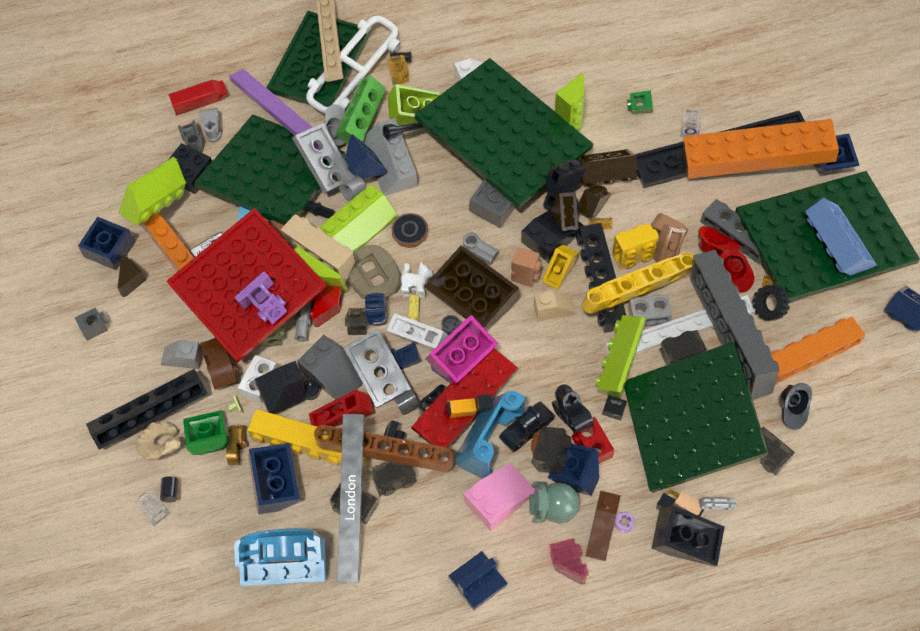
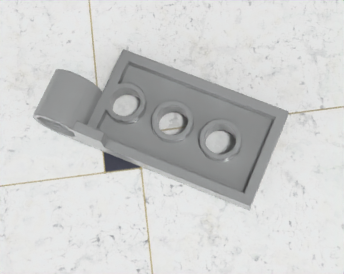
M323 123L292 138L324 194L339 188L346 200H352L366 188L364 181L357 174L354 176L348 170L345 160ZM313 143H317L320 146V150L315 149ZM322 159L328 160L329 166H326ZM332 174L338 177V182L332 179Z

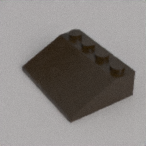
M462 245L424 285L425 289L465 319L472 315L484 329L509 311L521 297L519 287Z

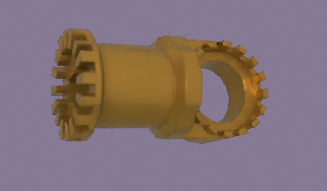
M234 424L228 427L231 440L229 447L226 449L228 465L240 464V461H238L240 460L239 449L247 447V442L244 440L246 426H239V424L236 426Z

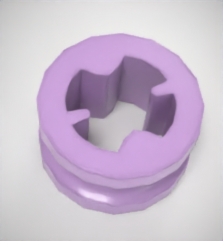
M627 512L620 513L615 522L617 530L621 533L630 532L634 526V517ZM625 518V521H630L628 523V527H624V524H620L622 519Z

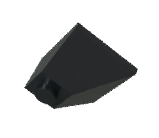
M296 361L277 367L254 379L268 413L275 414L305 401L304 380Z

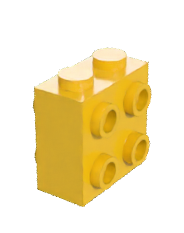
M650 223L638 225L634 229L621 231L615 235L612 256L619 269L631 268L639 262H647L654 257L659 237L657 231L652 229Z

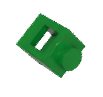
M651 90L629 93L630 99L627 100L628 110H632V114L653 113ZM641 102L643 105L637 106V103Z

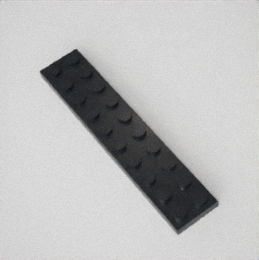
M799 110L724 131L805 122ZM683 142L635 154L637 174L643 188L687 176Z

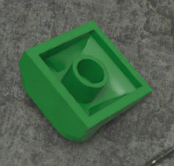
M222 410L183 419L185 444L187 451L191 454L201 455L221 450L227 446L228 438Z

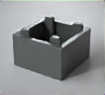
M485 179L473 194L469 203V211L501 228L515 208L512 202Z

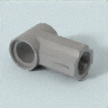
M474 232L464 235L463 247L489 265L493 264L499 254V250L480 240L479 236Z

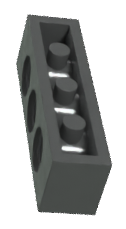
M716 199L702 213L700 222L737 241L740 245L739 251L760 265L762 260L759 252L750 240L747 230L744 229L739 215L730 209L727 204Z

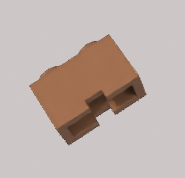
M517 247L511 262V281L533 287L534 282H538L541 275L539 270L542 262L539 261V253Z

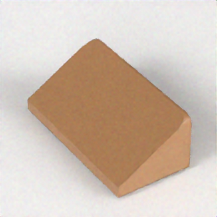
M664 224L653 259L659 262L679 255L686 230Z

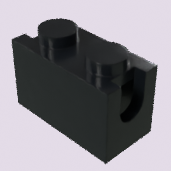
M575 159L552 166L546 178L545 187L556 195L577 188L582 182L586 167L580 166V162Z

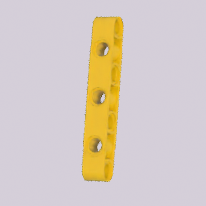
M685 252L664 259L590 289L581 303L582 309L590 314L596 313L675 282L691 272L693 254Z

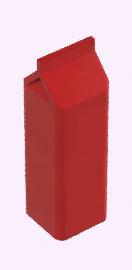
M212 79L168 95L175 114L179 115L218 102L228 92L223 80L217 81Z

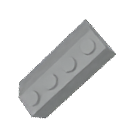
M396 118L378 122L365 135L364 143L374 151L388 170L386 174L376 176L381 191L385 196L418 186L417 174L402 134L398 133L395 138L386 139L382 132V128L386 124L392 123L398 126Z

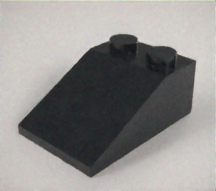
M551 210L534 218L521 231V243L533 252L539 253L543 260L550 263L555 249L561 245L568 246L576 238V234H579V226L585 225L578 221V229L560 231L551 214Z
M675 506L659 509L651 549L669 556L716 567L718 566L725 526Z

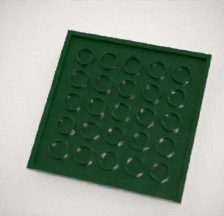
M254 114L251 115L195 181L196 188L250 211L255 208L262 216L283 225L295 214L300 216L321 189L293 141L294 135L285 127ZM338 149L344 159L345 151ZM322 159L323 163L329 166L328 160Z
M734 341L626 380L624 390L650 492L654 493L769 455L737 345Z

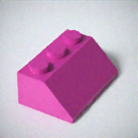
M470 315L426 357V360L439 374L457 384L499 343Z

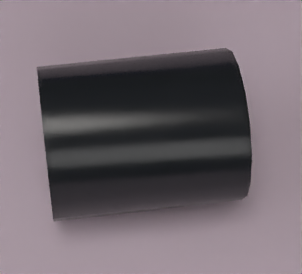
M172 476L161 478L160 500L162 502L170 503L178 500V478Z

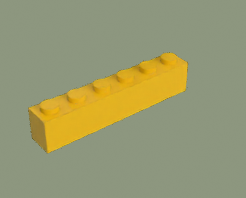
M258 409L255 410L247 429L253 441L257 443H270L271 446L290 443L292 453H304L316 460L321 458L332 465L341 464L342 453L323 450L317 446L314 437L316 426ZM323 435V436L320 437V439H321V440H325V439H327L329 436H328V435ZM364 442V447H366L369 443ZM363 457V468L367 460L366 457Z

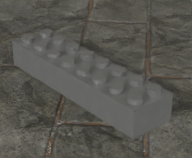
M715 250L693 255L690 281L722 344L724 345L732 341L736 343L752 399L773 393L777 383V375L780 371L777 361L773 360L769 346L765 345L761 331L757 330L753 316L749 315L745 301L741 300L737 286L733 285L729 271L725 270L722 258L718 256Z

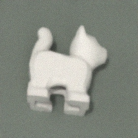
M421 261L417 274L409 273L410 265L405 263L401 276L402 296L409 298L411 295L410 291L413 290L416 291L419 298L424 299L426 293L424 285L433 276V270L427 265H423Z

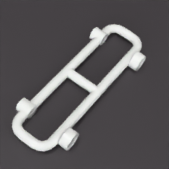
M372 16L367 21L362 19L357 26L360 30L340 52L341 62L343 61L359 72L332 104L341 106L345 112L351 101L347 97L359 84L360 80L364 78L387 49L392 53L393 51L396 52L401 44V41L396 39L398 35L396 25L382 16ZM379 22L389 28L391 34L363 67L347 55L364 34L369 32L371 26ZM323 72L317 80L312 78L309 81L307 87L310 89L306 94V99L312 107L325 114L328 107L323 106L313 98V95L321 89L322 84L326 81Z

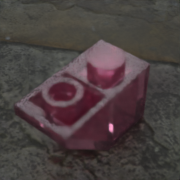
M574 538L550 544L549 553L555 571L581 585L585 584L586 576H589L586 564L581 562L582 551L580 545L575 544Z

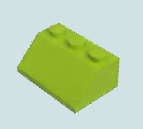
M583 73L556 92L555 112L578 131L582 128L584 107Z

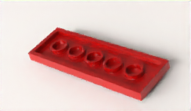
M493 348L457 384L451 382L412 425L411 429L429 444L448 448L479 412H476L474 416L447 418V402L474 399L477 395L490 394L492 398L518 367Z

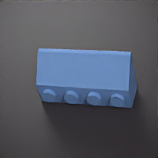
M823 198L805 211L808 215L807 220L809 224L817 229V237L822 242H825L827 245L826 251L832 258H835L837 261L835 265L841 273L853 275L877 265L839 205Z

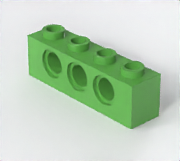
M371 75L360 80L335 134L346 144H348L352 134L362 142L365 140L366 131L370 128L371 120L378 111L377 107L384 98L383 94L386 88Z

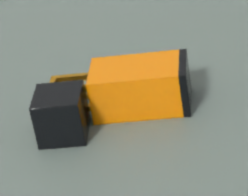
M490 394L477 395L474 399L448 401L446 404L447 418L474 416L476 412L490 411L492 408Z

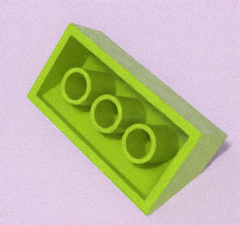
M172 157L127 185L119 210L121 216L137 226L141 222H146L152 215L158 214L164 207H169L176 199L182 198L186 182L176 158Z
M370 184L319 226V228L328 237H334L343 247L347 246L354 252L372 240L391 224L398 215L385 195Z
M622 315L621 321H616L614 327L616 335L614 339H610L608 345L610 353L608 357H604L601 366L604 368L603 374L598 375L595 386L598 387V393L621 399L624 385L645 327V317Z

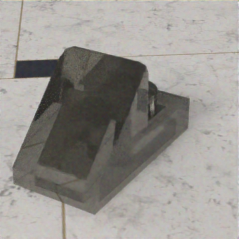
M365 308L348 309L345 317L348 335L367 334Z

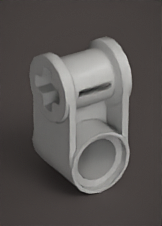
M217 107L199 111L206 139L209 142H217L222 135Z

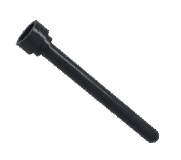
M419 122L400 126L391 123L384 125L382 132L386 139L395 138L398 133L424 129L425 127Z

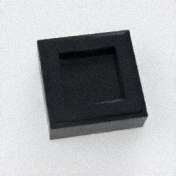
M608 395L602 415L621 421L627 401Z

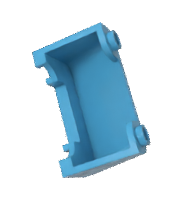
M508 391L491 399V410L479 413L457 452L456 462L461 469L482 479L493 473V470L490 469V461L493 457L494 449L488 440L498 423L507 427L509 423L514 421L516 416L519 417L525 412L526 396L516 391Z

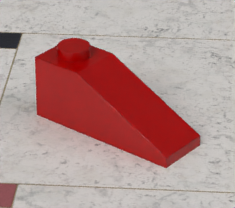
M356 389L309 413V418L313 426L328 425L335 427L343 425V414H364L366 417L374 413L370 395Z

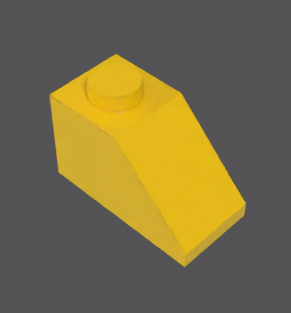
M565 245L557 247L542 282L559 290L572 271L579 252Z

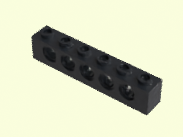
M602 223L579 226V234H576L577 244L581 245L582 248L580 255L581 260L586 263L584 270L586 277L590 279V290L616 279ZM620 303L598 311L599 327L602 326L604 333L613 332L616 321H621L622 315H626L624 304Z
M192 369L86 423L92 439L100 450L208 393L195 369Z

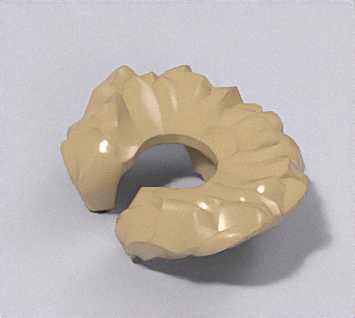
M154 421L147 426V429L140 430L136 445L138 455L142 456L145 460H158L160 456L167 453L171 454L172 451L180 448L181 441L180 437L176 436L177 429L175 426L165 421ZM170 434L171 437L161 445L154 444V440L158 436Z

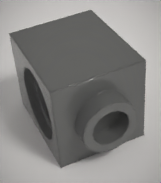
M96 307L75 317L87 341L108 331L105 325L108 321L103 312L99 314Z

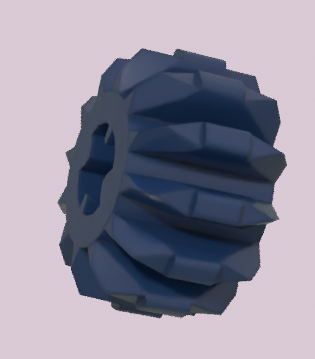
M372 293L365 297V314L369 324L380 325L387 321V304L383 293Z

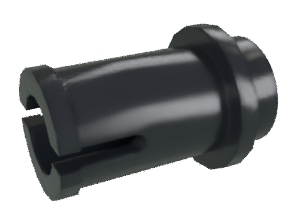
M393 51V53H390V62L394 63V65L396 63H411V51Z

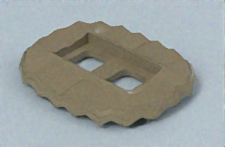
M367 245L353 252L355 263L348 281L361 298L365 299L368 294L383 293L385 297H389L397 292L401 286L402 275L396 262L384 248L377 245ZM372 261L375 268L365 272L362 265ZM381 275L384 282L374 286L371 279Z

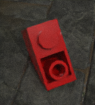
M327 286L313 298L315 305L314 308H311L310 320H313L314 327L321 326L340 313L343 298L341 287Z

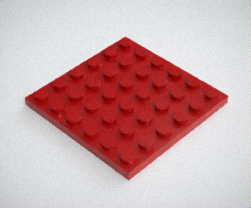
M255 208L166 281L237 363L327 287L324 281ZM263 272L274 283L267 290L275 296L279 295L286 303L284 308L287 312L273 324L269 320L264 322L257 314L259 310L252 303L244 310L234 298Z

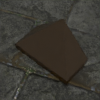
M576 192L558 193L551 214L560 231L578 229Z

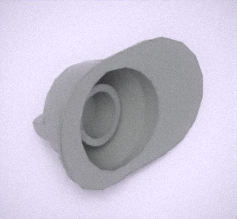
M334 104L327 108L323 124L335 145L341 146L345 142L335 134L343 119L345 110L341 106Z

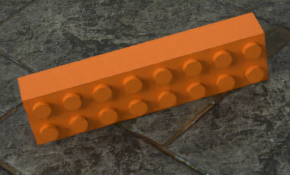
M832 119L683 136V152L688 179L836 162L839 150Z

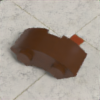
M216 338L201 342L202 354L207 364L214 390L237 382L236 375L239 373L236 364H231L229 354Z

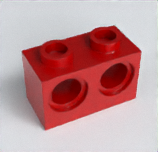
M594 416L592 417L594 425L580 432H573L571 436L576 445L599 449L601 451L598 454L600 464L613 458L614 448ZM589 432L591 436L585 437L582 433Z

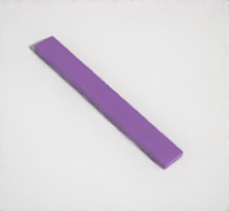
M242 69L230 75L232 83L294 136L313 128L246 70ZM313 143L315 149L320 150V146L317 143Z

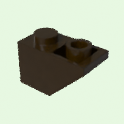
M602 185L585 189L579 201L581 205L579 212L591 218L597 216L612 193L608 192V189Z

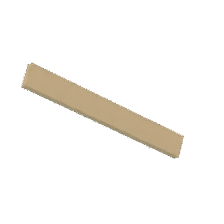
M316 0L325 80L329 82L343 79L334 0Z

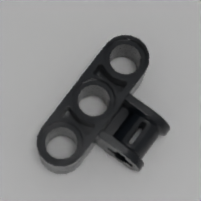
M567 384L557 387L555 391L556 400L552 401V407L556 415L574 433L594 425L592 415L582 405L578 393L573 391Z
M541 401L533 407L528 406L527 411L521 416L514 418V422L500 434L499 439L514 453L529 442L536 432L547 427L554 420L555 415Z

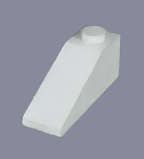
M395 313L387 329L388 332L431 351L449 336L440 329Z

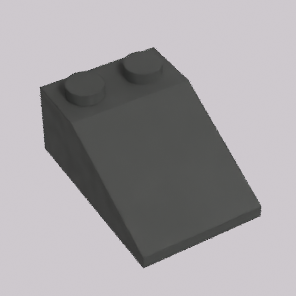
M325 335L297 361L300 372L310 380L317 382L319 387L335 400L356 389L358 390L363 385L348 355Z

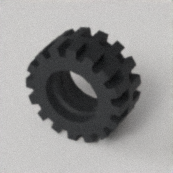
M766 285L763 288H759L758 292L754 294L756 298L752 300V302H755L753 308H756L755 313L760 314L759 317L766 320L782 318L783 315L788 313L786 310L790 309L788 303H791V300L787 299V297H790L789 293H785L786 290L776 285ZM770 294L774 295L777 300L776 308L772 311L766 304L767 297Z

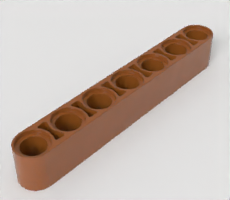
M328 425L318 426L314 431L317 446L323 450L342 453V443L339 442L342 439L343 428ZM364 432V442L369 444L364 447L363 457L446 472L453 466V456L449 448ZM323 435H328V436H329V437H328L327 439H325V440H321V439H320V437L323 436ZM381 446L388 447L385 451L379 450ZM406 449L408 453L401 455L399 451ZM422 453L428 454L426 458L419 457ZM441 457L448 458L446 462L439 461Z

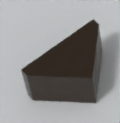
M121 255L117 288L121 296L126 297L145 282L146 279L143 272L127 256Z

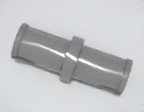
M309 303L299 310V315L295 321L297 325L295 340L300 342L307 340L308 327L311 325L310 311L312 305Z

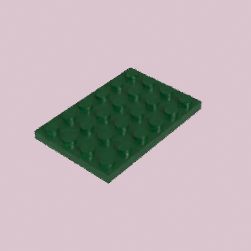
M307 11L266 87L273 94L309 104L306 99V94L310 89L307 87L308 83L312 78L317 80L324 72L318 13ZM336 19L341 52L360 29L357 28L358 24ZM370 30L367 34H364L347 55L354 61L357 60L371 33ZM343 61L341 62L343 79L325 81L321 89L313 95V98L325 107L331 106L338 98L352 70V67Z

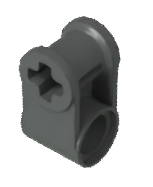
M195 120L184 126L178 125L185 144L202 152L204 147Z

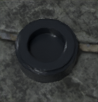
M314 380L304 381L306 400H314L320 395L319 384Z

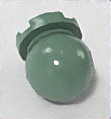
M534 481L531 486L535 489L534 494L529 496L530 515H534L533 523H543L546 518L550 522L561 524L575 517L580 501L577 492L570 485L557 482L551 483L546 487L544 482Z

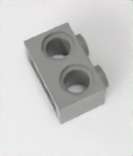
M656 294L652 297H635L629 300V316L645 317V327L657 326L671 321L672 312L668 295ZM636 310H642V311H644V312H643V313H639V312H637Z

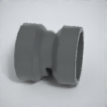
M455 315L445 316L441 322L442 331L450 335L461 325L459 318Z

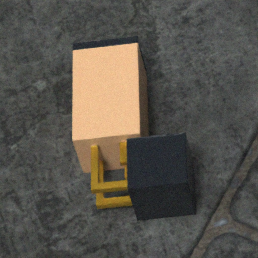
M669 489L667 494L663 493L656 506V509L659 510L674 505L700 517L705 510L700 508L699 500L683 490L679 494L672 489ZM669 493L677 497V499L668 496Z

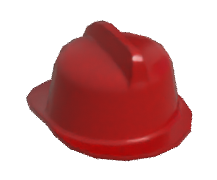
M702 226L698 230L700 235L698 246L704 252L715 250L718 256H720L726 250L733 249L739 251L740 249L737 241L712 227Z
M729 249L722 252L719 257L723 260L725 270L729 271L733 285L737 286L739 293L748 291L754 284L755 276L747 258L738 250Z

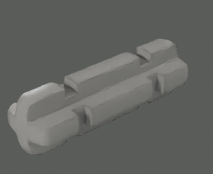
M702 497L699 500L701 509L733 510L737 508L735 498Z

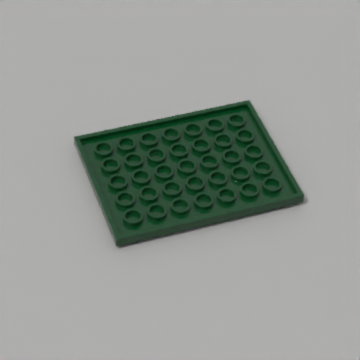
M491 58L487 59L415 113L414 119L518 209L545 188V181L550 167L570 159L578 160L591 150L594 143L566 122Z
M867 171L738 206L735 210L741 219L740 221L744 229L747 230L750 240L757 248L759 256L774 284L786 290L785 293H789L790 296L787 299L791 301L914 265L920 261L918 254ZM823 198L839 205L877 265L853 275L841 273L835 265L837 263L835 258H832L826 251L827 245L817 237V229L809 224L807 220L808 215L805 211Z

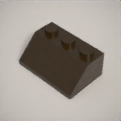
M629 149L588 154L578 159L580 166L586 167L582 183L586 184V186H595L597 182L610 184L618 179L630 181L632 177H638L636 155Z

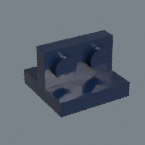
M482 551L448 575L451 582L473 610H476L507 586V582L497 571V563L493 558L488 559Z

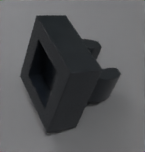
M391 420L386 426L383 436L404 439L405 432L397 430L399 423Z

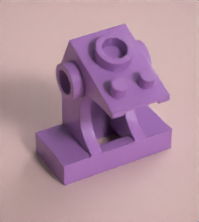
M265 272L261 273L234 297L244 310L252 303L259 310L257 314L264 322L269 320L273 324L287 312L284 308L286 303L279 295L271 294L267 290L274 283Z

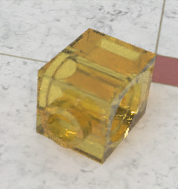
M404 55L387 58L392 85L409 82V72Z

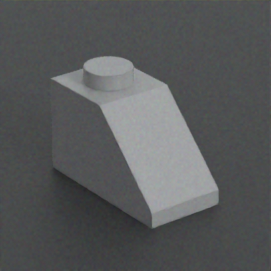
M178 340L165 346L161 366L199 369L203 355L199 342Z

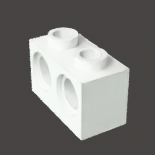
M255 355L238 386L240 395L262 404L263 400L259 391L252 390L256 387L254 379L263 375L261 374L263 370H268L269 372L277 368L276 362Z

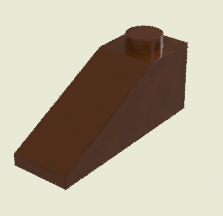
M600 490L586 557L606 561L621 495Z

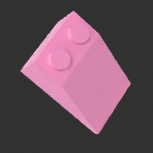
M509 463L481 479L464 493V503L492 531L529 500L530 494H534V488Z

